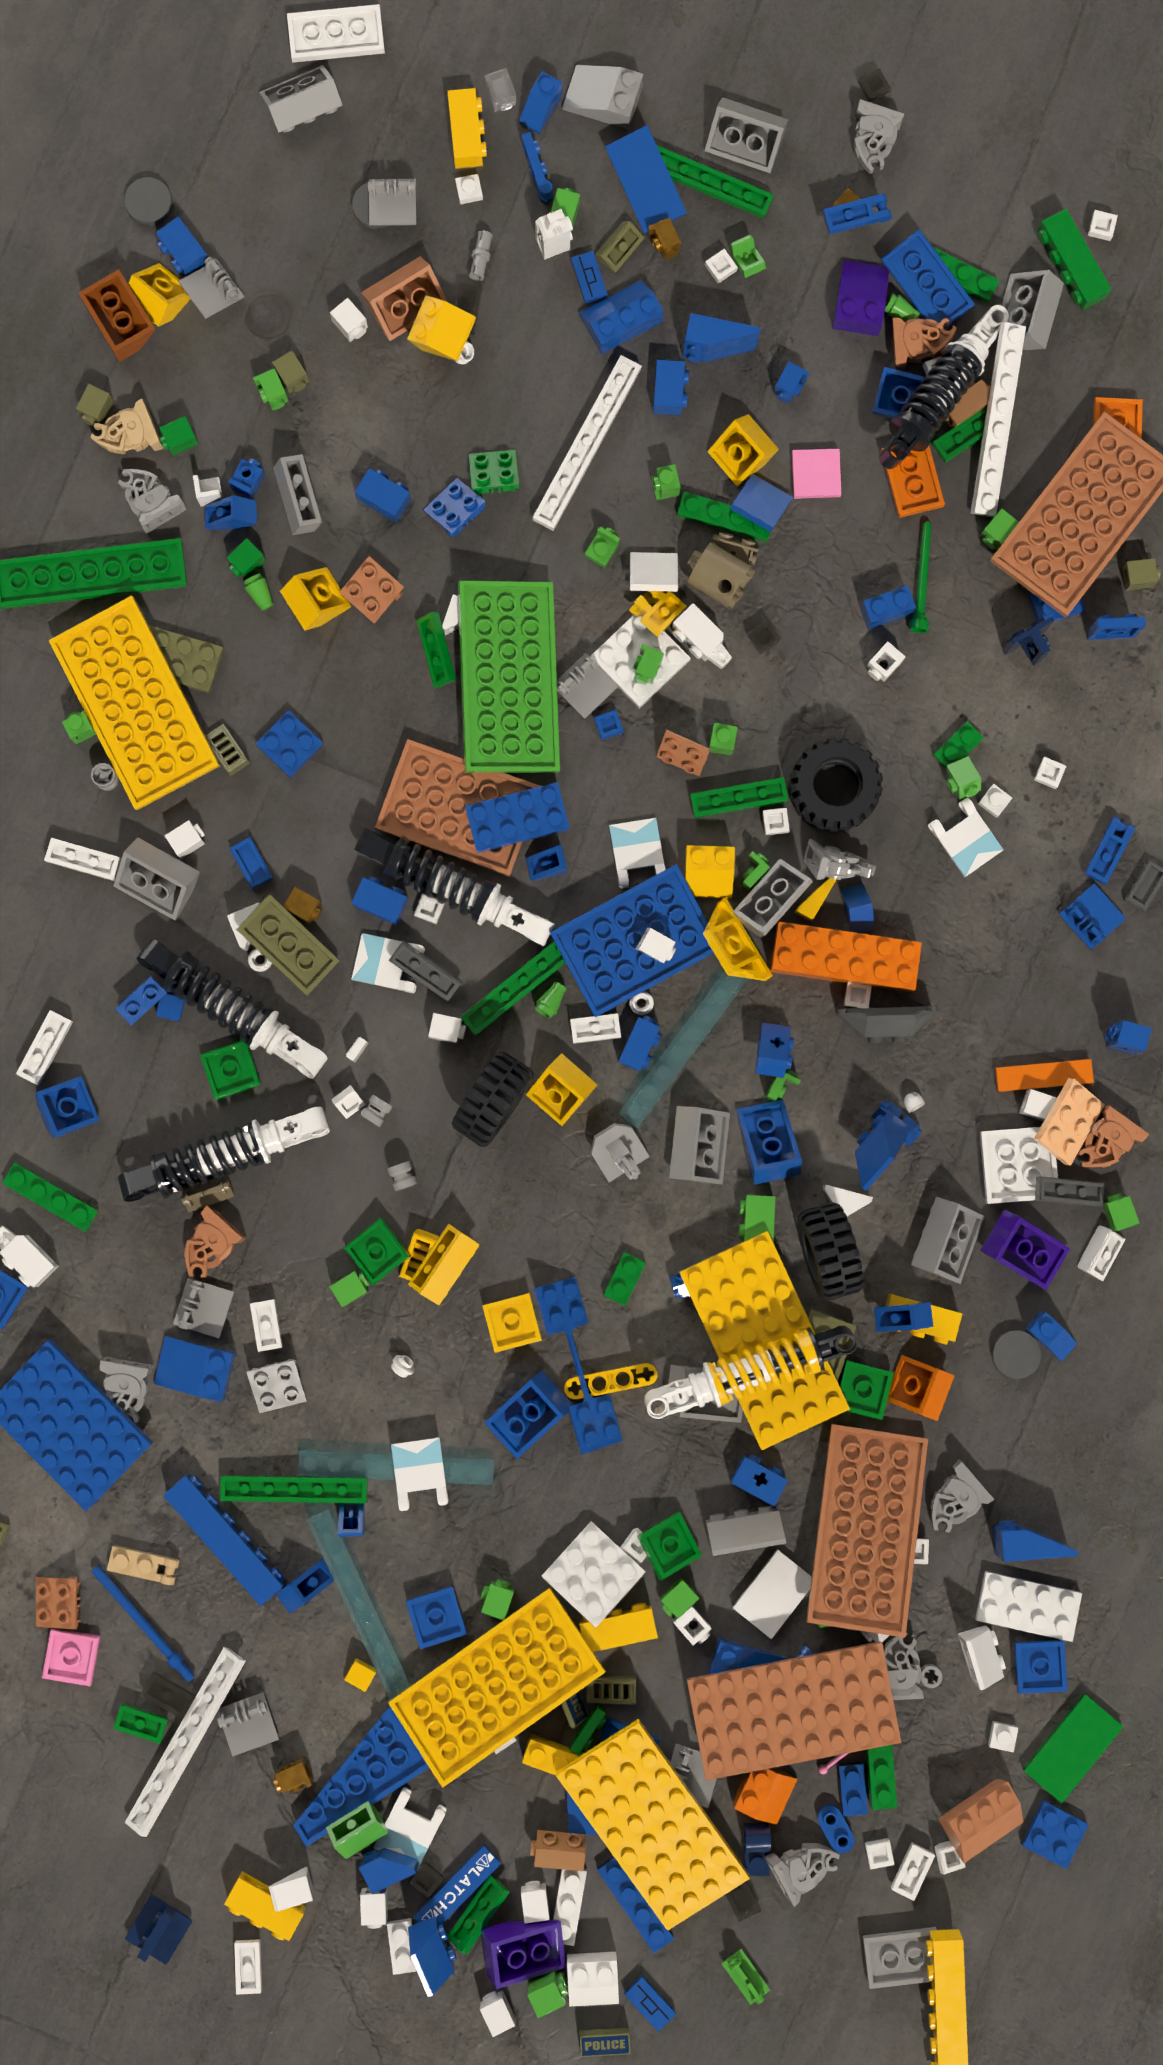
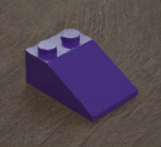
M843 260L832 329L879 336L883 323L889 271L886 267Z
M1004 1209L980 1251L1047 1290L1070 1248L1021 1217Z
M560 1920L525 1923L524 1921L503 1922L481 1929L486 1973L496 1989L566 1968Z

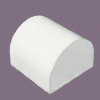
M951 1841L939 1843L934 1847L940 1873L947 1874L966 1867Z

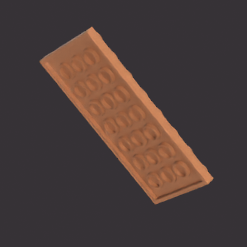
M1104 412L994 554L990 562L1066 618L1163 492V455Z
M831 1424L807 1623L906 1637L928 1439Z
M881 1641L687 1679L706 1781L901 1743Z

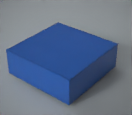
M616 709L593 718L601 741L624 733Z
M166 994L159 1000L155 1016L180 1022L186 999H178L176 996Z

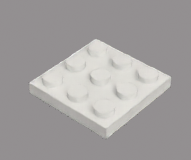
M633 615L592 656L597 660L599 667L640 709L691 658L665 631L657 637L640 622L643 616ZM642 644L664 653L663 661L653 684L647 683L643 685L633 680L636 672L633 669V665L638 655L642 657L640 654Z
M1040 1127L980 1132L986 1204L1035 1200L1036 1177L1058 1178L1056 1157L1034 1140Z
M591 1521L541 1577L596 1628L646 1572Z

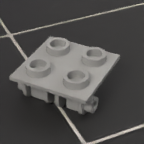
M369 179V226L416 225V179Z
M208 257L204 261L205 267L178 281L205 319L244 298V295L220 262L212 257Z
M587 653L557 679V691L584 719L619 687L599 667L597 660Z
M188 1278L173 1324L186 1330L190 1329L220 1338L234 1292Z
M288 1359L287 1361L276 1362L272 1365L268 1364L264 1367L246 1371L259 1413L307 1401L297 1371L298 1364L296 1360Z
M264 1692L223 1706L217 1711L219 1715L217 1721L219 1727H223L232 1756L279 1740Z
M676 1743L670 1763L700 1806L708 1808L717 1779L705 1780L700 1751Z

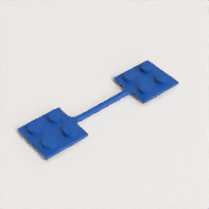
M576 1277L534 1288L547 1336L559 1332L566 1333L584 1395L583 1402L568 1407L581 1455L623 1441L610 1394L597 1398L591 1397L581 1368L572 1331L575 1327L588 1324L589 1322Z

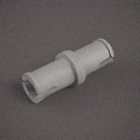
M485 230L478 232L476 248L472 251L471 256L473 262L469 277L475 281H479V278L481 281L484 280L486 263L490 260L489 249L493 235Z

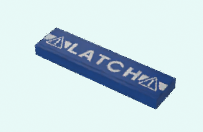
M483 1844L414 1915L415 1920L419 1923L436 1916L439 1925H442L501 1864V1860Z

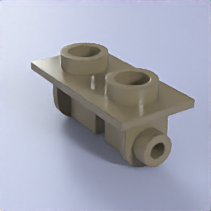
M720 532L719 535L714 534L713 539L717 540V543L713 544L730 554L731 551L736 552L735 557L749 565L750 563L755 565L757 555H754L753 551L758 552L760 548L755 546L756 542L748 539H742V542L733 540V535Z
M224 1174L221 1179L213 1178L209 1183L201 1182L197 1187H187L185 1191L181 1192V1200L183 1205H186L188 1213L234 1197L227 1174Z

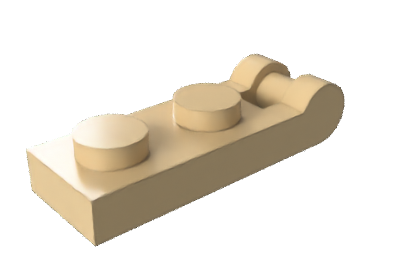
M113 1545L107 1571L152 1580L166 1585H174L176 1579L174 1572L175 1568H178L180 1560ZM159 1565L166 1566L164 1574L158 1573Z

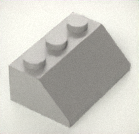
M323 65L259 92L278 133L281 131L289 132L295 128V125L302 122L310 123L316 119V116L323 113H334L338 107L342 106L334 80Z
M722 97L716 108L705 152L771 173L788 119Z
M1050 270L1010 274L1002 306L1008 311V323L1026 326L1023 350L1046 349L1064 285ZM999 333L997 338L995 339V342H998Z
M137 837L123 853L113 886L176 921L195 889L200 872Z
M779 859L736 907L733 913L747 929L759 937L765 936L813 881L782 859Z
M677 1106L669 1178L723 1185L730 1113L699 1107Z
M936 1197L911 1265L961 1284L985 1216L958 1203Z
M772 1505L760 1506L758 1511L750 1513L748 1509L734 1511V1515L727 1517L724 1516V1513L710 1515L709 1520H705L709 1546L713 1556L786 1544L779 1510L773 1508Z

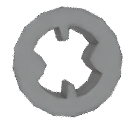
M925 1664L921 1667V1682L924 1686L928 1688L937 1687L942 1681V1673L939 1668L933 1664ZM929 1670H933V1673L937 1676L935 1680L932 1678V1682H928V1679L924 1676L926 1672L929 1673Z

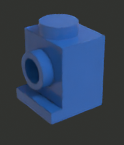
M788 361L775 386L774 394L782 402L789 403L794 395L798 397L808 379L809 371Z
M249 458L248 462L241 459L234 475L228 481L230 488L253 499L265 477V473L261 469L262 465ZM246 471L251 473L249 477H243Z

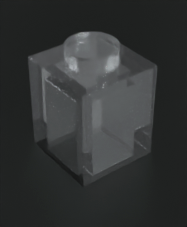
M507 68L484 75L485 88L494 111H505L512 108L516 104V92Z

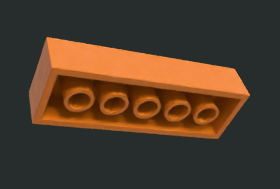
M778 922L775 930L770 972L841 983H859L872 985L875 988L912 993L916 990L922 942Z

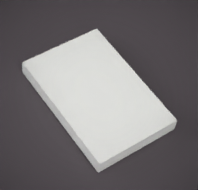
M777 1549L732 1608L772 1639L810 1590L812 1576Z

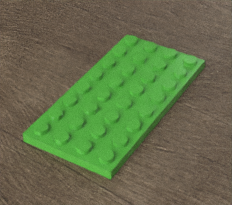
M459 581L458 603L465 773L560 772L553 582Z

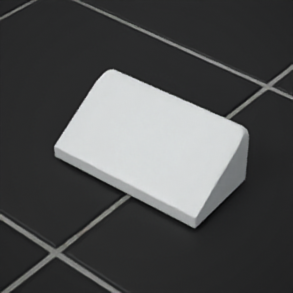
M1099 1225L1077 1267L1093 1277L1104 1281L1126 1239L1111 1229Z

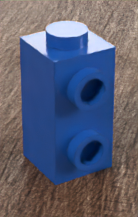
M644 1016L643 1019L638 1017L618 1063L638 1072L641 1071L642 1067L647 1069L652 1058L648 1053L652 1046L657 1047L662 1036L661 1033H658L660 1029L656 1025L658 1021L648 1016Z

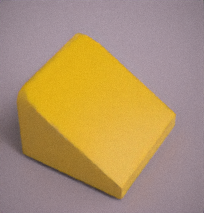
M356 1658L344 1680L366 1692L377 1669Z

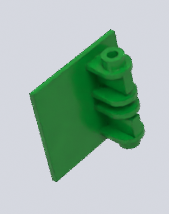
M516 450L469 454L472 490L477 495L489 493V489H491V494H494L493 488H498V493H501L500 488H503V492H515V489H519Z

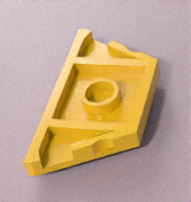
M723 898L717 903L703 932L704 937L727 975L762 981L768 980L773 976L742 923L733 913L734 910L727 898Z

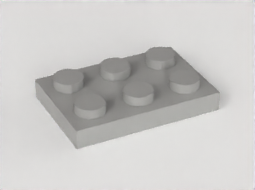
M930 1927L862 1935L869 1989L932 1982L928 1981L927 1965H931V1958L926 1953V1940H930L929 1931L937 1930V1928Z

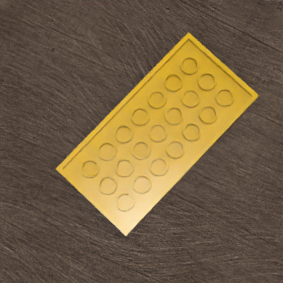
M133 596L120 601L49 640L135 810L145 807L220 767L201 726Z
M768 1231L679 1271L718 1358H723L727 1364L732 1354H736L742 1359V1352L749 1350L754 1355V1348L758 1345L767 1351V1343L773 1341L779 1348V1340L782 1337H786L792 1345V1335L794 1333H802L807 1327H810L815 1335ZM828 1361L824 1362L825 1372L808 1374L806 1367H809V1365L807 1364L804 1365L806 1372L804 1378H800L796 1370L792 1369V1382H787L783 1373L779 1374L780 1386H774L772 1381H769L766 1391H763L759 1385L755 1386L756 1393L754 1395H750L747 1389L743 1390V1398L738 1399L761 1450L850 1409Z
M549 1588L388 1703L443 1788L604 1674L606 1670L552 1589Z
M639 1719L556 1771L558 1780L666 1930H670L750 1879L745 1867Z

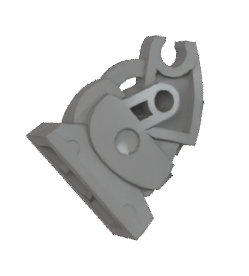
M860 99L856 118L860 121H858L855 130L857 135L854 140V152L864 169L871 174L874 171L871 164L874 162L879 164V170L884 168V159L890 154L895 144L897 130L902 125L904 113Z
M123 469V476L130 477V480L128 482L119 480L118 484L121 488L125 489L126 500L133 513L139 518L146 534L187 510L178 495L171 496L170 490L167 486L161 484L157 475L145 470ZM132 492L135 493V498H132Z
M809 839L804 862L816 879L821 880L829 877L841 880V878L854 877L855 874L866 878L874 875L876 866L866 859L848 851L841 852L837 847H823L817 841Z
M105 1357L100 1360V1371L106 1373L103 1381V1387L106 1390L105 1394L127 1416L132 1417L134 1423L140 1421L137 1412L142 1408L148 1391L146 1376L152 1372L153 1365ZM135 1399H137V1403L134 1406L133 1402L135 1401Z
M960 1459L952 1466L955 1474H952L943 1481L944 1485L938 1492L935 1491L931 1500V1520L934 1530H938L939 1522L944 1521L946 1522L944 1531L949 1533L952 1529V1524L964 1522L967 1518L978 1512L982 1503L989 1504L994 1500ZM962 1513L960 1516L954 1517V1515Z
M894 1636L883 1646L893 1700L924 1699L923 1690L919 1687L922 1676L919 1665L920 1660L917 1652L913 1649L917 1640L912 1637L911 1642L905 1644L903 1643L904 1637ZM909 1654L912 1657L913 1663H910L908 1659Z
M802 1843L801 1849H790L784 1852L781 1858L774 1852L764 1856L784 1896L795 1907L800 1902L801 1894L813 1889L825 1877L827 1871L837 1870L838 1866L834 1862L829 1863L831 1858L839 1859L840 1855L833 1849L819 1843Z

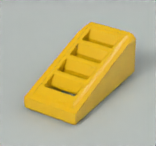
M828 878L797 907L794 913L808 922H812L836 879Z
M421 1229L415 1230L408 1248L411 1257L404 1261L399 1277L407 1280L412 1279L415 1272L407 1270L408 1266L418 1269L421 1264L411 1261V1258L424 1261L438 1240V1235ZM418 1240L423 1241V1242H426V1243H429L430 1246H429V1245H426V1244H423V1243H421V1242H418ZM415 1248L427 1252V1255L416 1252L414 1250Z

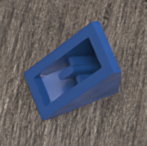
M562 845L526 858L531 881L567 874Z
M864 884L840 889L850 932L863 933L875 930L873 906Z
M339 1503L338 1537L363 1536L366 1532L365 1503Z

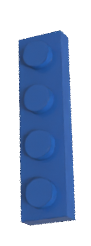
M614 1856L597 1868V1871L653 1953H656L674 1940L671 1931L666 1930Z

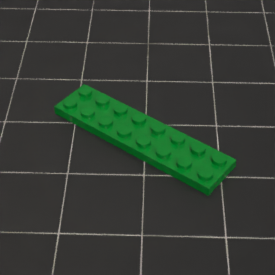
M181 538L0 560V610L188 587Z

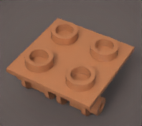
M368 556L339 593L375 624L394 600L400 599L404 586L374 559Z
M666 730L656 757L667 764L684 769L687 773L700 776L710 749Z
M78 1576L68 1578L36 1577V1627L77 1629L78 1622H81L78 1608L81 1607V1604L77 1603V1600L81 1599V1596H77L79 1594V1585L81 1584L78 1581Z

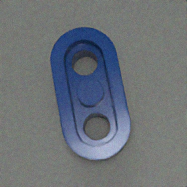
M833 1804L823 1805L817 1813V1820L834 1851L842 1854L849 1852L854 1846L855 1839L847 1822L837 1806ZM829 1815H833L835 1817L834 1821L831 1823H828L826 1821V1818ZM841 1837H845L847 1839L846 1843L843 1845L838 1843V1840Z

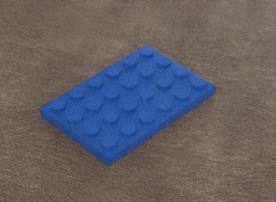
M677 864L549 932L594 1017L603 1014L714 953L703 935L708 923ZM647 928H652L676 942L673 946L676 948V951L670 961L666 960L665 963H660L636 949Z
M51 1339L47 1340L0 1390V1425L86 1512L154 1443Z

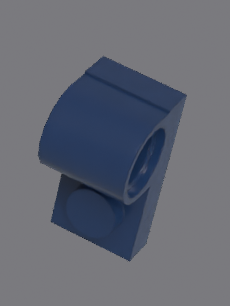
M744 1823V1867L749 1876H770L769 1865L764 1856L771 1852L769 1824Z

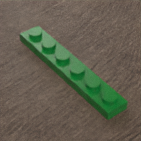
M657 145L672 181L765 219L774 194Z
M555 942L550 943L460 1016L475 1036L565 964Z
M222 1475L220 1501L367 1503L368 1477Z

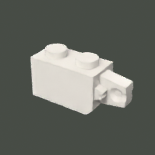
M562 209L549 212L535 221L536 241L544 260L570 250V241L573 240L571 233L573 227L569 216L565 217Z
M694 603L673 622V635L680 642L685 641L690 646L689 651L697 659L702 658L704 661L708 659L720 669L724 668L732 659L731 655L722 645L723 632Z
M5 1226L0 1227V1254L4 1257L2 1262L9 1269L12 1270L14 1268L20 1274L19 1279L27 1287H39L59 1265L29 1235H16Z

